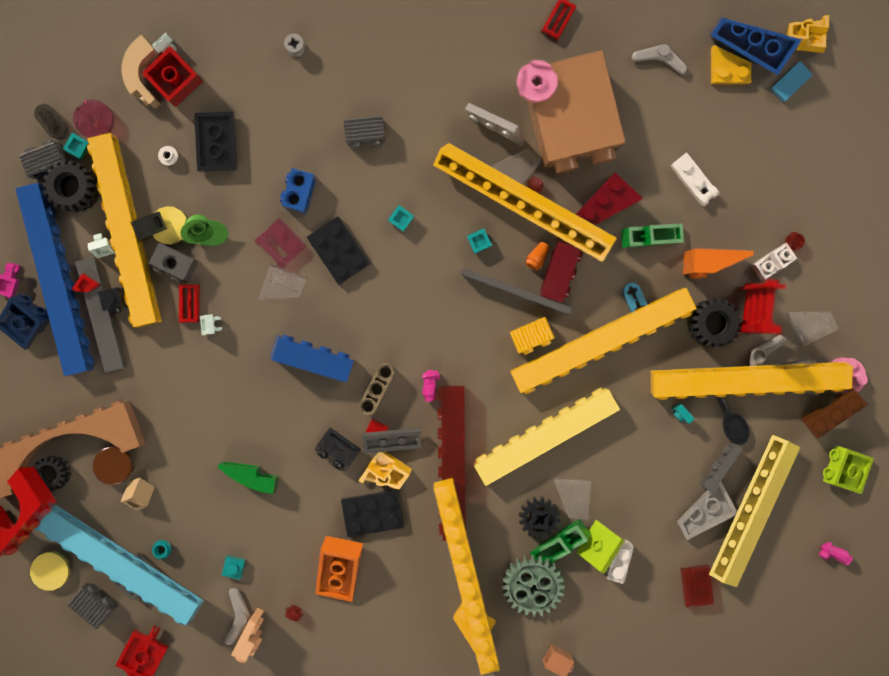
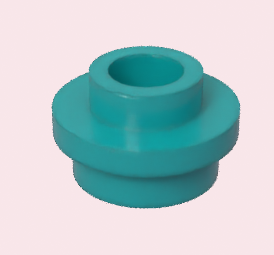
M159 540L152 547V553L157 559H166L172 552L171 544L166 540ZM160 546L165 548V552L160 551Z

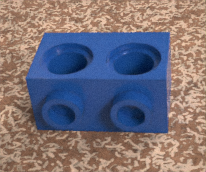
M292 168L291 172H288L286 175L285 183L287 186L280 196L281 206L307 214L317 177L314 174ZM299 177H303L305 180L304 184L296 186V180ZM299 196V202L292 205L290 203L291 198Z

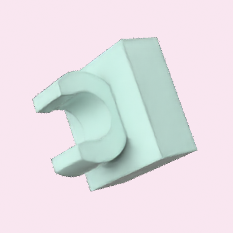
M166 32L152 44V47L158 53L161 51L163 53L170 46L174 51L177 50L174 44L171 43L173 40Z
M102 233L94 235L95 242L88 243L89 251L97 258L115 254L110 241L106 237L103 238Z
M213 314L200 316L202 335L215 334L216 331H221L222 327L217 328L214 326V322L221 320V317H213Z

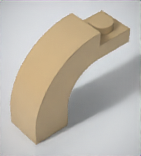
M140 35L130 44L125 52L122 61V77L127 90L136 99L140 98L146 106L151 105L156 109L161 103L147 88L145 76L142 72L160 55Z

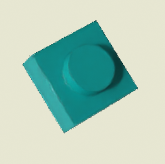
M71 133L63 150L83 160L88 151L87 145H89V142Z
M398 205L388 221L404 232L415 216Z
M484 228L467 236L474 254L492 246Z
M676 403L672 407L675 412L673 415L679 422L690 424L695 419L682 404Z
M227 555L221 576L240 580L246 559Z

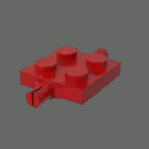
M154 625L149 635L135 629L115 666L124 670L128 676H154L169 646L156 639L161 628H157Z

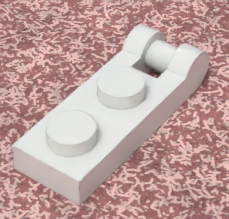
M685 153L670 165L701 206H706L711 198H716L720 194L688 153ZM703 188L707 191L704 195L700 192Z

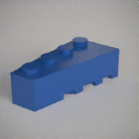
M720 17L710 33V36L776 75L780 73L802 41L799 38Z
M285 334L283 336L276 335L270 354L272 361L346 383L354 361L349 358L350 355L339 351L338 354L331 352L332 349L324 346L317 348L311 342L304 340L298 342L294 340V337Z

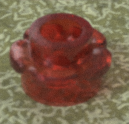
M532 176L527 181L529 189L539 194L542 193L544 185L540 178Z
M792 232L786 237L785 243L789 245L792 251L800 250L805 243V238L800 233Z
M291 605L285 609V617L290 620L299 621L300 617H303L301 608Z

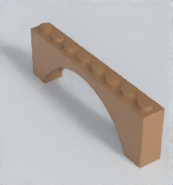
M122 400L111 403V408L105 409V407L93 410L94 414L87 416L85 413L76 416V421L71 423L66 420L58 423L57 428L52 430L51 427L39 430V434L33 436L31 433L20 437V442L15 443V440L2 444L4 448L0 449V498L14 493L7 482L18 468L27 467L32 457L40 448L60 435L77 433L99 437L120 448L121 453L145 445L146 442L130 401L125 403Z

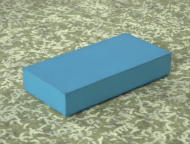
M799 61L770 90L782 102H785L813 74Z

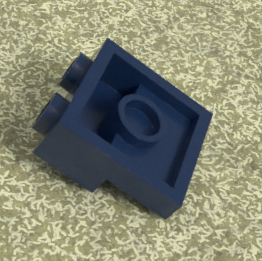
M18 294L10 297L0 315V330L25 350L30 348L37 334L43 332L49 322V317L44 308L37 307L31 302L32 298L30 296Z

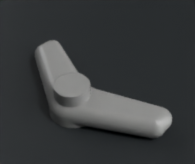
M666 44L636 51L632 54L631 59L633 62L664 61L681 75H685L687 72V65Z
M778 335L750 351V366H763L767 356L786 342V338Z
M237 588L229 590L235 620L224 639L226 645H233L252 616Z

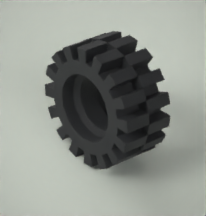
M48 456L39 459L38 462L33 464L50 492L64 487L65 483L69 481L67 477L71 476V472H68L70 466L66 467L68 462L62 461V457ZM47 467H53L56 470L57 477L54 481H50L45 477L44 471Z

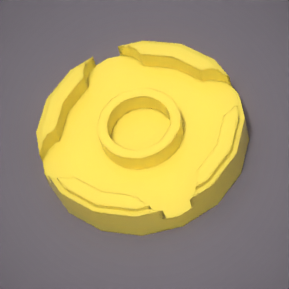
M166 206L158 209L156 212L160 211L167 230L152 236L157 241L166 245H175L183 241L180 231L187 219L185 214L175 207Z
M45 552L32 562L30 576L38 588L55 590L68 581L71 574V569H69L68 565L70 563L59 552Z

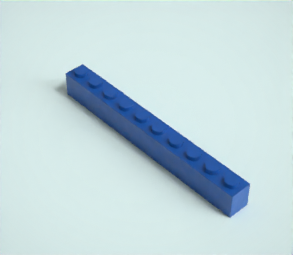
M34 183L15 188L64 376H72L94 370V358L89 352L88 347L90 343L84 332L85 323L79 313L80 304L75 298L74 290H72L74 282L69 275L70 266L64 255L66 250L61 243L59 236L61 231L55 221L56 211L47 200L48 196L44 195L43 191L46 188L43 187V184Z

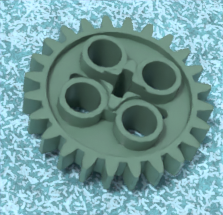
M531 555V560L524 556V561L522 562L517 558V565L511 563V570L506 569V575L503 576L504 583H502V589H505L503 590V595L507 596V603L512 602L511 608L513 609L518 606V613L525 610V615L527 616L530 611L533 617H535L538 611L541 616H543V610L550 613V606L556 609V602L561 603L560 596H564V590L562 589H565V584L563 583V575H560V569H555V563L549 565L548 558L543 562L542 556L535 560L534 555ZM529 573L530 576L525 577L522 574ZM544 577L549 578L548 581H542L541 579ZM520 590L526 591L524 594L518 593ZM543 595L545 597L537 598L536 596Z

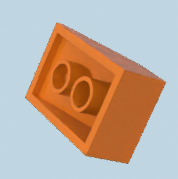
M692 249L684 252L683 275H689L690 279L707 278V274L715 273L754 255V251Z
M330 536L325 537L320 550L316 595L353 602L363 543Z

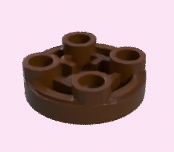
M116 446L104 448L94 458V474L104 484H120L126 481L131 473H133V459L128 451L121 453L120 448Z

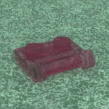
M280 218L254 241L258 246L261 245L278 263L277 266L280 269L287 266L307 247ZM269 237L287 254L285 258H282L266 241Z

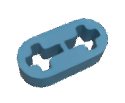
M628 283L624 286L622 292L630 312L635 311L634 309L637 308L635 301L638 302L639 306L648 305L638 284ZM629 286L636 288V292H634L636 299H633L631 294H627Z

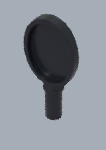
M716 397L722 413L725 415L722 425L726 437L734 444H745L750 434L746 420L741 415L731 412V408H729L724 397Z

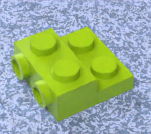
M835 445L834 449L829 453V465L823 470V481L862 494L874 458Z

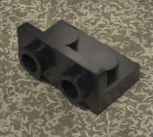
M331 427L315 448L319 457L324 460H330L333 463L332 465L340 471H346L361 450V448Z

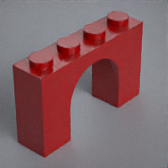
M35 467L18 468L7 481L19 500L20 515L18 521L14 524L4 508L0 506V556H9L16 553L18 547L29 538L30 533L40 525L41 520L51 512L52 507L57 503Z

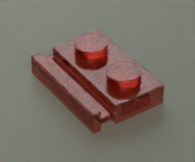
M706 564L680 568L684 605L688 608L689 606L696 607L714 604L711 575H709L710 566Z

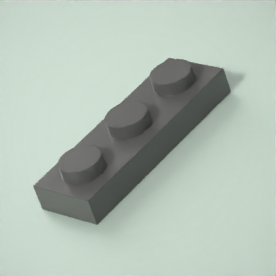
M420 428L362 433L364 454L421 448Z

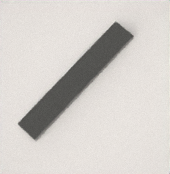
M92 257L77 261L75 264L79 277L82 273H85L101 284L96 290L84 293L104 371L108 373L126 368L112 314H110V311L102 310L98 292L105 289L97 259Z
M463 268L462 276L567 315L571 314L573 309Z

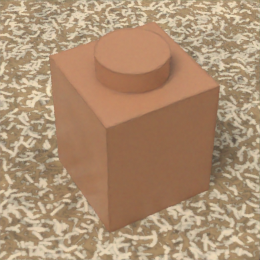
M551 644L543 659L544 667L559 676H567L574 668L573 657L571 654Z

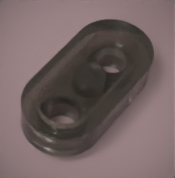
M47 104L37 106L34 116L47 134L56 140L66 138L69 128L56 110ZM46 113H49L48 118H45ZM58 128H61L60 133H57Z

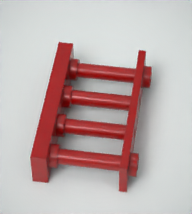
M766 279V283H745V286L738 287L737 291H746L743 321L739 324L742 328L737 330V332L747 334H781L782 326L774 325L775 321L772 320L776 290L786 289V285L779 284V280Z

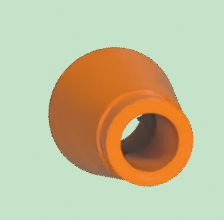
M540 242L526 257V266L534 271L542 268L550 246L545 242Z

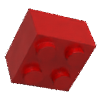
M171 46L142 72L154 87L175 107L203 82Z

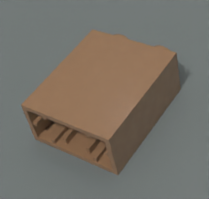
M603 50L548 63L558 79L555 92L545 102L534 103L527 101L544 169L555 167L556 174H564L577 170L579 168L578 160L592 157L593 164L600 165L617 159L615 151L625 143ZM539 77L531 80L534 86L542 85Z

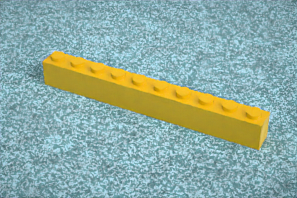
M111 133L88 138L89 145H87L90 156H92V169L98 179L96 186L103 200L101 201V207L106 212L107 220L105 223L111 233L110 244L112 249L115 250V264L121 274L119 281L125 291L124 302L129 308V322L133 324V327H144L160 323L162 320L142 239L138 240L130 223L137 220L118 138Z
M448 143L440 148L433 164L435 167L603 262L617 239L454 145Z
M681 288L511 370L510 373L520 393L525 392V394L536 390L535 386L542 384V386L547 385L553 381L552 378L558 375L559 377H564L570 373L569 370L575 367L580 369L588 365L587 361L594 359V361L605 357L604 353L610 350L611 352L618 351L622 348L623 344L627 342L632 344L640 340L639 336L645 333L647 336L657 332L656 328L662 325L667 327L674 324V320L679 317L684 319L692 315L691 311L697 308L688 289Z
M846 362L652 370L651 394L656 399L666 400L668 397L675 396L678 399H686L688 396L706 398L707 395H715L716 397H726L727 394L746 396V393L762 396L766 395L767 392H773V394L783 395L785 392L790 391L796 394H804L805 391L824 393L825 390L844 392L845 389H852L853 366Z
M453 478L434 482V491L480 673L483 675L499 671L498 656Z

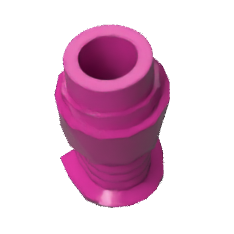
M428 370L421 377L424 382L422 395L425 398V402L436 400L435 380L440 378L437 370Z
M832 542L824 543L819 548L821 550L819 556L825 560L832 557L845 566H848L853 560V557L847 550L832 545Z

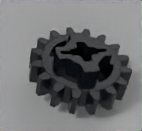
M543 496L540 497V501H537L536 497H533V502L526 500L527 506H521L524 512L518 514L519 517L523 518L519 520L520 525H524L522 530H528V536L530 537L534 534L536 539L539 538V535L546 539L547 533L552 536L551 530H558L555 524L561 522L559 518H556L560 515V512L554 511L557 506L555 504L551 505L552 501L550 499L544 502ZM536 506H545L543 509L536 508ZM531 511V517L527 521L528 512ZM538 514L543 518L541 521L536 517ZM552 514V520L550 524H548L549 517H551ZM540 527V528H543V529L537 530V529H534V528Z

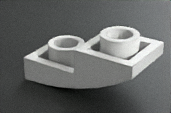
M784 243L752 264L751 267L759 279L764 281L778 270L788 266L797 257L789 245Z

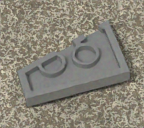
M468 103L465 110L471 121L485 125L488 129L499 133L522 147L525 138L518 125Z
M722 481L714 491L707 490L677 521L686 540L737 514Z

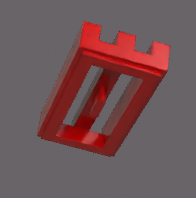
M558 0L541 33H545L548 37H553L555 41H558L577 6L567 0ZM561 3L564 4L551 30L547 29ZM567 8H571L558 33H554Z
M179 284V323H200L199 284ZM185 288H187V319H185ZM192 288H194V319H192Z

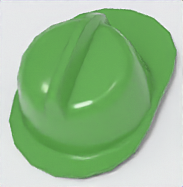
M199 214L186 219L180 231L182 239L190 244L217 246L226 241L228 237V230L225 225L209 220L204 215Z

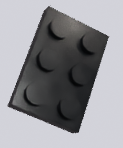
M233 111L194 113L197 171H237L235 113Z
M339 216L306 237L338 285L370 265Z
M398 489L341 499L347 538L404 528Z

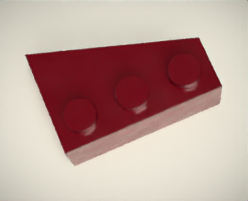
M615 172L575 215L593 225H597L638 203L643 198Z
M557 236V243L551 254L552 258L544 276L540 296L563 303L564 297L568 298L571 289L569 283L570 280L575 279L577 273L575 266L577 262L581 261L583 251Z

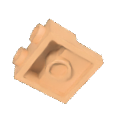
M259 608L255 610L232 653V656L239 662L245 663L249 656L253 657L262 641L259 638L262 633L259 628L264 620L261 618L264 611Z

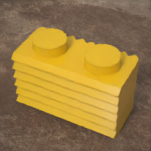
M546 317L509 332L517 352L523 353V355L533 352V347L540 345L542 348L551 344V339H554Z

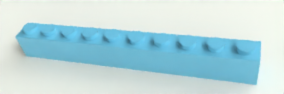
M57 505L52 507L51 512L34 529L45 534L48 540L62 545L61 547L64 550L76 554L79 560L93 565L96 571L110 576L109 578L113 582L122 584L127 591L136 593L144 602L153 604L161 613L170 615L178 624L186 626L190 623L204 602L202 598L135 557V555Z

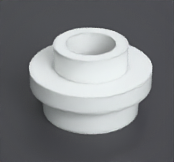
M165 146L160 149L158 158L161 163L170 166L177 162L178 152L171 146ZM170 152V157L166 159L165 154Z

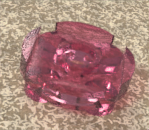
M95 99L85 100L82 102L84 104L75 109L73 123L83 136L91 138L111 133L114 126V115L111 108ZM93 115H96L98 118L95 124L89 121L90 118H93Z

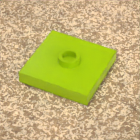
M595 520L589 530L591 533L589 540L580 545L576 553L601 573L605 574L625 540L601 522Z

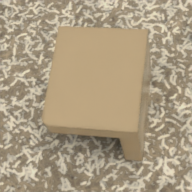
M141 478L128 482L120 502L134 510L146 508L155 487Z

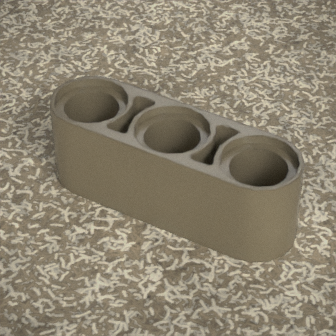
M384 363L378 367L360 402L359 410L362 414L372 415L377 410L395 374V369L391 364ZM383 367L390 368L391 375L389 377L382 376L381 369ZM380 384L382 386V393L375 394L372 390L373 385ZM364 402H372L374 405L373 410H365Z

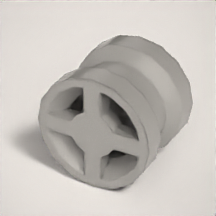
M292 33L285 38L284 46L291 56L300 57L305 53L306 46L300 35Z

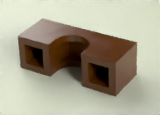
M853 387L834 395L835 400L823 409L815 408L801 418L817 439L868 406Z

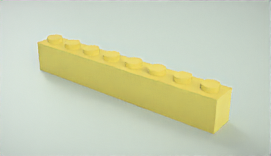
M602 388L596 389L592 392L591 397L587 399L583 397L577 400L575 406L561 409L556 417L549 416L545 418L540 426L536 427L534 425L525 430L526 434L520 437L516 435L509 439L510 443L505 446L502 444L496 446L489 455L482 454L477 457L474 467L485 486L619 411L620 409L610 391Z
M772 435L709 575L724 584L734 587L738 586L800 450L799 446Z

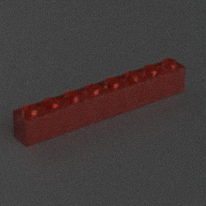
M441 385V389H437V401H441V409H438V420H442V428H438V439H442V447H438V458H442V466H438V478L442 477V480L453 478L466 529L464 385ZM439 523V535H443V541H447L443 523Z

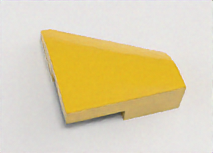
M829 15L823 16L822 20L813 21L811 18L804 22L789 23L786 35L802 39L795 50L824 53L826 49V34L829 29Z
M377 452L358 481L361 483L365 481L374 482L378 486L388 485L391 488L400 489L409 477L412 468L388 452Z

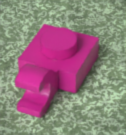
M15 263L6 264L4 274H0V295L9 298L16 295L20 280L16 279L15 276L18 274L21 265Z

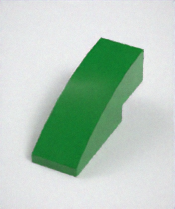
M683 224L648 225L621 229L622 248L684 243Z
M226 461L218 464V468L224 474L248 488L269 494H274L277 491L278 476L261 474V466Z
M578 519L542 542L530 552V555H534L535 560L542 556L543 562L548 558L549 564L570 554L572 549L587 542L591 533L581 519Z

